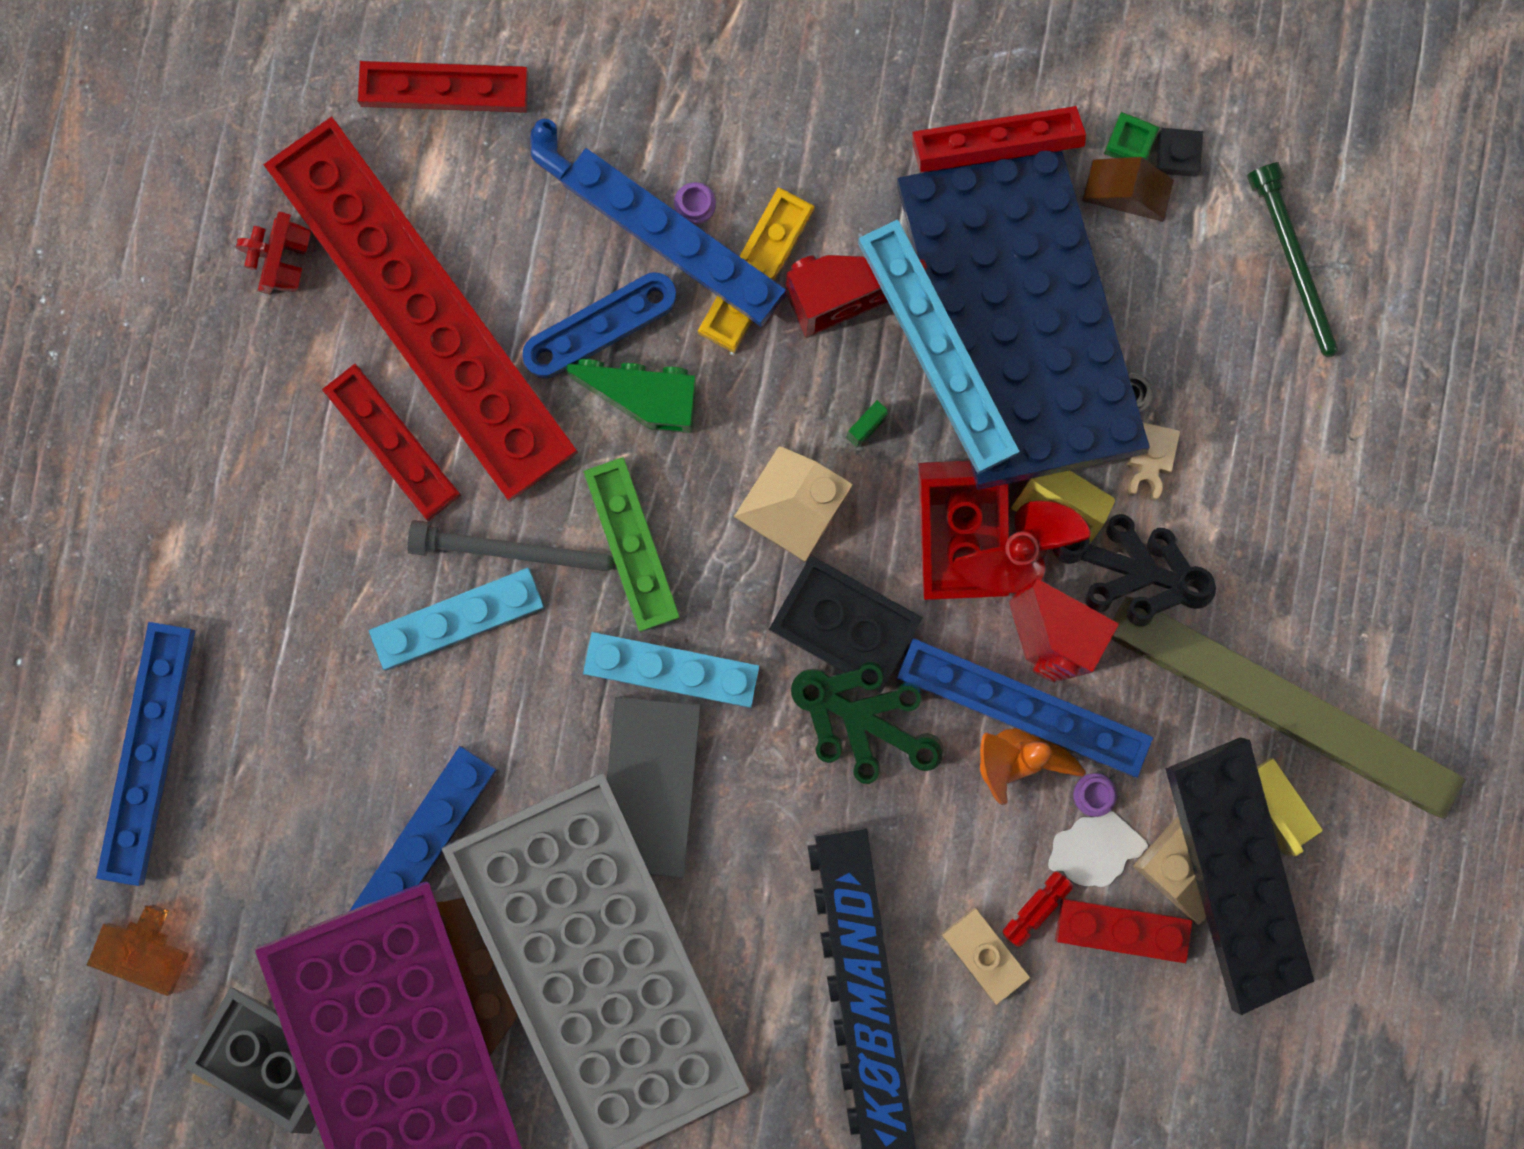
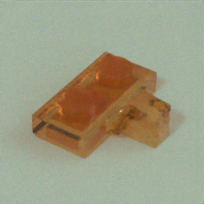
M152 904L144 907L138 923L129 922L126 929L112 923L103 924L87 966L169 996L174 992L189 953L166 944L168 935L160 932L169 910Z

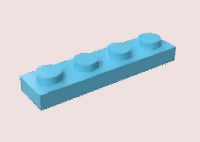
M525 568L368 631L382 668L387 671L545 609L530 568Z
M591 632L583 674L751 708L759 665Z

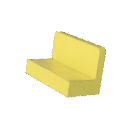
M1069 470L1029 479L1011 509L1017 512L1021 506L1030 501L1057 502L1070 507L1087 522L1091 531L1089 538L1091 543L1104 526L1115 503V499Z
M1269 758L1257 766L1278 847L1283 854L1298 856L1304 852L1301 846L1323 830L1274 758Z

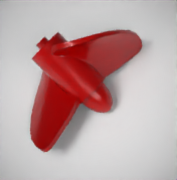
M1030 501L1021 506L1016 512L1015 528L1017 533L1010 536L1006 546L986 549L956 558L954 560V567L962 577L979 588L993 592L1016 593L1036 579H1043L1045 573L1043 556L1046 554L1047 549L1059 548L1090 538L1091 531L1084 518L1070 507L1057 502Z

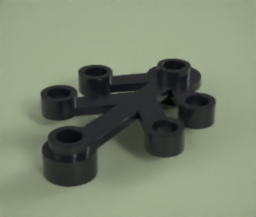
M1124 514L1114 515L1110 519L1106 528V534L1111 541L1121 543L1130 557L1091 545L1089 538L1066 545L1071 546L1075 551L1068 550L1064 546L1053 548V553L1062 563L1072 564L1082 560L1125 575L1106 584L1095 583L1090 586L1085 597V603L1088 607L1099 613L1107 611L1113 600L1152 584L1168 589L1150 598L1136 597L1131 601L1127 610V618L1135 626H1147L1155 614L1179 604L1193 609L1204 608L1212 602L1216 594V585L1212 574L1202 567H1191L1175 544V535L1169 529H1154L1147 541V550L1134 530L1133 520ZM1114 526H1122L1127 532H1120ZM1155 539L1164 540L1167 546L1158 544ZM1150 553L1157 557H1164L1172 571L1158 567ZM1188 587L1197 589L1199 593L1190 590ZM1093 594L1104 596L1106 601L1096 600ZM1135 608L1144 609L1148 615L1138 614Z

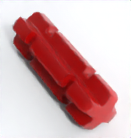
M1054 872L1045 881L1046 887L1043 890L1039 888L1017 913L1019 915L1016 921L1012 919L1003 929L1002 933L1015 946H1023L1031 937L1029 932L1032 929L1037 930L1059 905L1057 903L1058 899H1064L1073 889L1072 883L1063 874Z

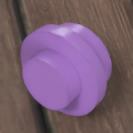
M692 182L678 190L674 199V207L677 213L694 225L705 223L713 216L716 208V199L708 186Z
M1092 773L1083 776L1077 781L1073 790V799L1075 805L1082 813L1088 816L1099 817L1113 809L1117 800V791L1114 783L1108 777Z

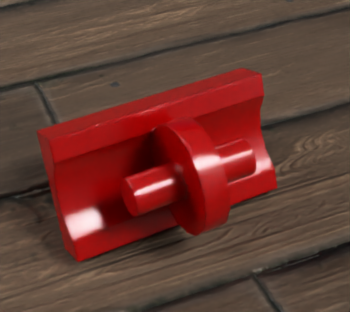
M278 211L277 217L274 218L268 244L263 242L266 229L259 226H253L250 239H237L236 249L247 254L244 263L245 268L257 270L259 257L265 258L258 292L270 295L273 289L296 292L298 289L302 268L280 262L283 249L305 254L311 230L299 224L289 222L291 214Z

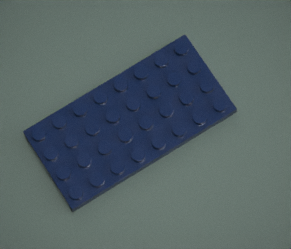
M1046 150L1040 151L1036 155L940 169L897 178V188L914 251L919 259L925 260L928 267L926 274L1020 451L1018 455L980 474H977L969 459L977 490L1147 454L1150 448L1063 151L1051 152Z

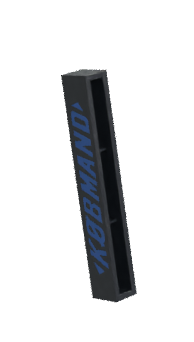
M863 827L814 835L815 844L808 845L807 849L811 872L819 870L822 888L814 889L817 915L826 914L828 931L820 932L824 959H833L835 975L827 976L830 1002L839 1001L841 1019L833 1020L837 1047L846 1046L848 1063L840 1064L843 1089L844 1091L852 1090L855 1107L846 1108L850 1135L859 1134L861 1149H916L867 828Z

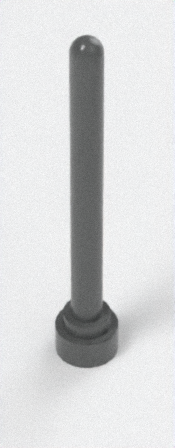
M412 520L408 536V554L426 556L428 552L435 553L436 549L599 571H609L614 566L613 558L607 554L439 532L438 527H431V522Z

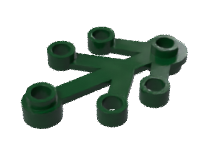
M866 662L859 669L833 676H828L819 669H806L800 672L792 682L791 695L798 707L809 711L818 738L816 754L821 761L826 763L835 762L843 750L842 741L833 733L828 710L843 717L856 760L853 773L860 783H873L878 778L880 772L879 761L872 755L866 731L907 753L911 764L919 770L930 771L941 763L944 749L938 737L929 733H923L914 737L875 715L897 708L903 711H913L918 708L922 693L917 685L904 683L897 690L851 702L837 693L858 686L866 690L877 689L884 678L883 668L878 663ZM867 669L875 670L878 674V680L867 682L863 678V671ZM810 684L817 686L820 695L816 698L807 696L804 690L805 686ZM910 690L915 693L917 699L915 702L908 704L902 701L900 694L903 691ZM825 742L833 743L837 748V752L833 755L826 754L822 750V744ZM922 748H927L932 751L933 758L929 761H923L918 757L917 752ZM863 763L871 764L875 772L870 776L863 775L859 770V766Z

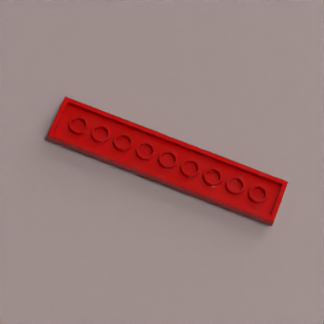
M332 116L263 164L509 502L578 454L571 441Z

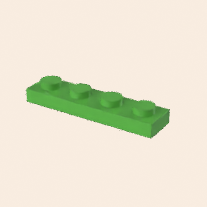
M624 457L584 470L587 484L639 632L680 619Z

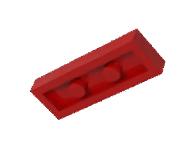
M1064 898L1060 901L1055 941L1186 964L1192 920Z

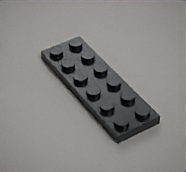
M1239 737L1165 768L1232 1011L1243 1015L1314 982L1250 740Z

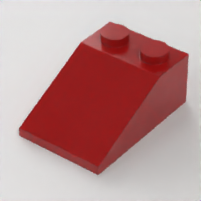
M814 255L796 261L791 265L792 270L787 272V297L806 338L888 303L865 257L825 255L816 259ZM919 259L926 272L928 267L925 260Z
M970 461L918 463L924 600L1009 596V593L993 592L973 585L962 577L954 567V560L956 558L986 549L1006 546L1009 539L1008 484L977 490Z

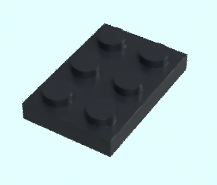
M810 555L771 624L769 631L843 673L859 669L866 662L878 663L883 668L884 678L881 685L874 690L882 693L923 617ZM867 669L863 671V678L867 682H875L878 680V674L873 669Z

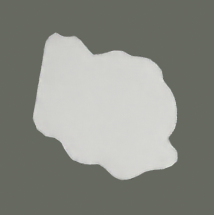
M1112 811L1099 817H1081L1073 824L1071 829L1055 835L1053 851L1049 858L1048 866L1052 871H1064L1067 878L1076 884L1105 887L1110 885L1115 877L1123 872L1127 859L1140 857L1143 851L1148 849V844L1145 839Z

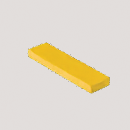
M778 187L739 257L775 281L811 218L815 206ZM717 296L699 327L698 334L735 354L753 321Z

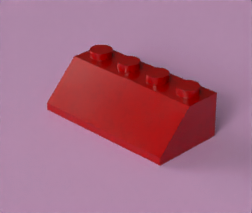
M1039 579L1013 594L1009 601L1025 659L1035 665L1032 669L1034 673L1053 683L1056 680L1062 681L1093 673L1119 623Z

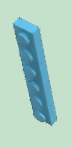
M897 219L860 237L858 245L977 474L1018 455L1020 451L899 220Z

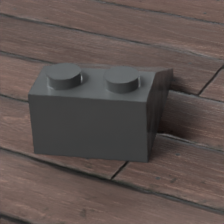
M230 987L184 1068L290 1133L311 1134L316 1122L276 1010Z

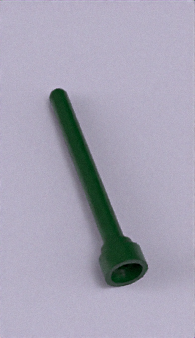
M1279 162L1262 166L1247 174L1249 184L1253 192L1257 191L1259 198L1264 197L1320 351L1325 357H1333L1338 351V346L1280 192L1284 188L1281 181L1285 177Z

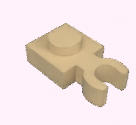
M1143 422L1150 448L1147 454L1128 458L1127 465L1139 467L1138 474L1130 479L1127 491L1128 495L1134 496L1137 494L1139 483L1142 481L1147 482L1152 489L1150 500L1155 501L1160 497L1163 490V484L1158 474L1159 472L1165 474L1172 472L1180 431Z

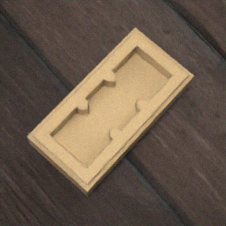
M975 907L941 933L996 1005L1030 978Z

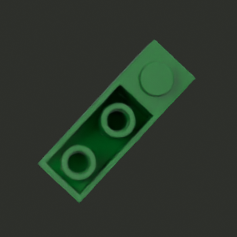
M580 359L578 365L567 364V372L572 380L648 429L692 433L696 378L695 375H688L687 369L664 367L663 373L646 371V366L636 363H622L620 369L604 367V362L593 359Z

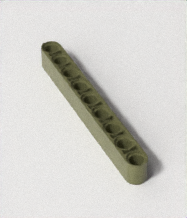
M1124 597L1113 618V621L1119 623L1111 640L1421 810L1442 819L1447 818L1466 781L1462 776L1162 612L1155 614L1147 626L1139 627L1133 625L1127 618V610L1134 598ZM1135 608L1138 614L1148 615L1144 609Z

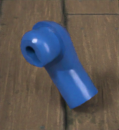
M540 119L535 123L530 134L531 157L535 163L561 181L573 164L557 153L556 124L550 119Z

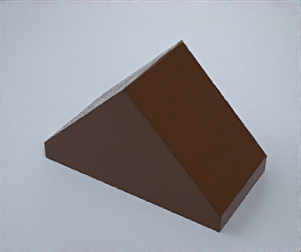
M1143 157L1093 159L1082 201L1163 222L1174 180Z

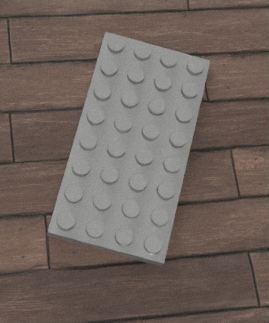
M603 772L441 848L579 1149H636L750 1093Z

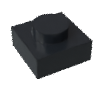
M1161 128L1158 133L1156 167L1165 174L1197 177L1201 171L1203 131Z

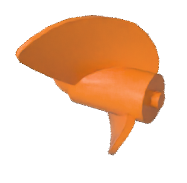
M1006 729L996 736L986 732L982 736L980 772L993 797L1001 805L1008 803L1007 784L1037 773L1042 769L1081 777L1086 774L1081 764L1064 748L1019 729Z

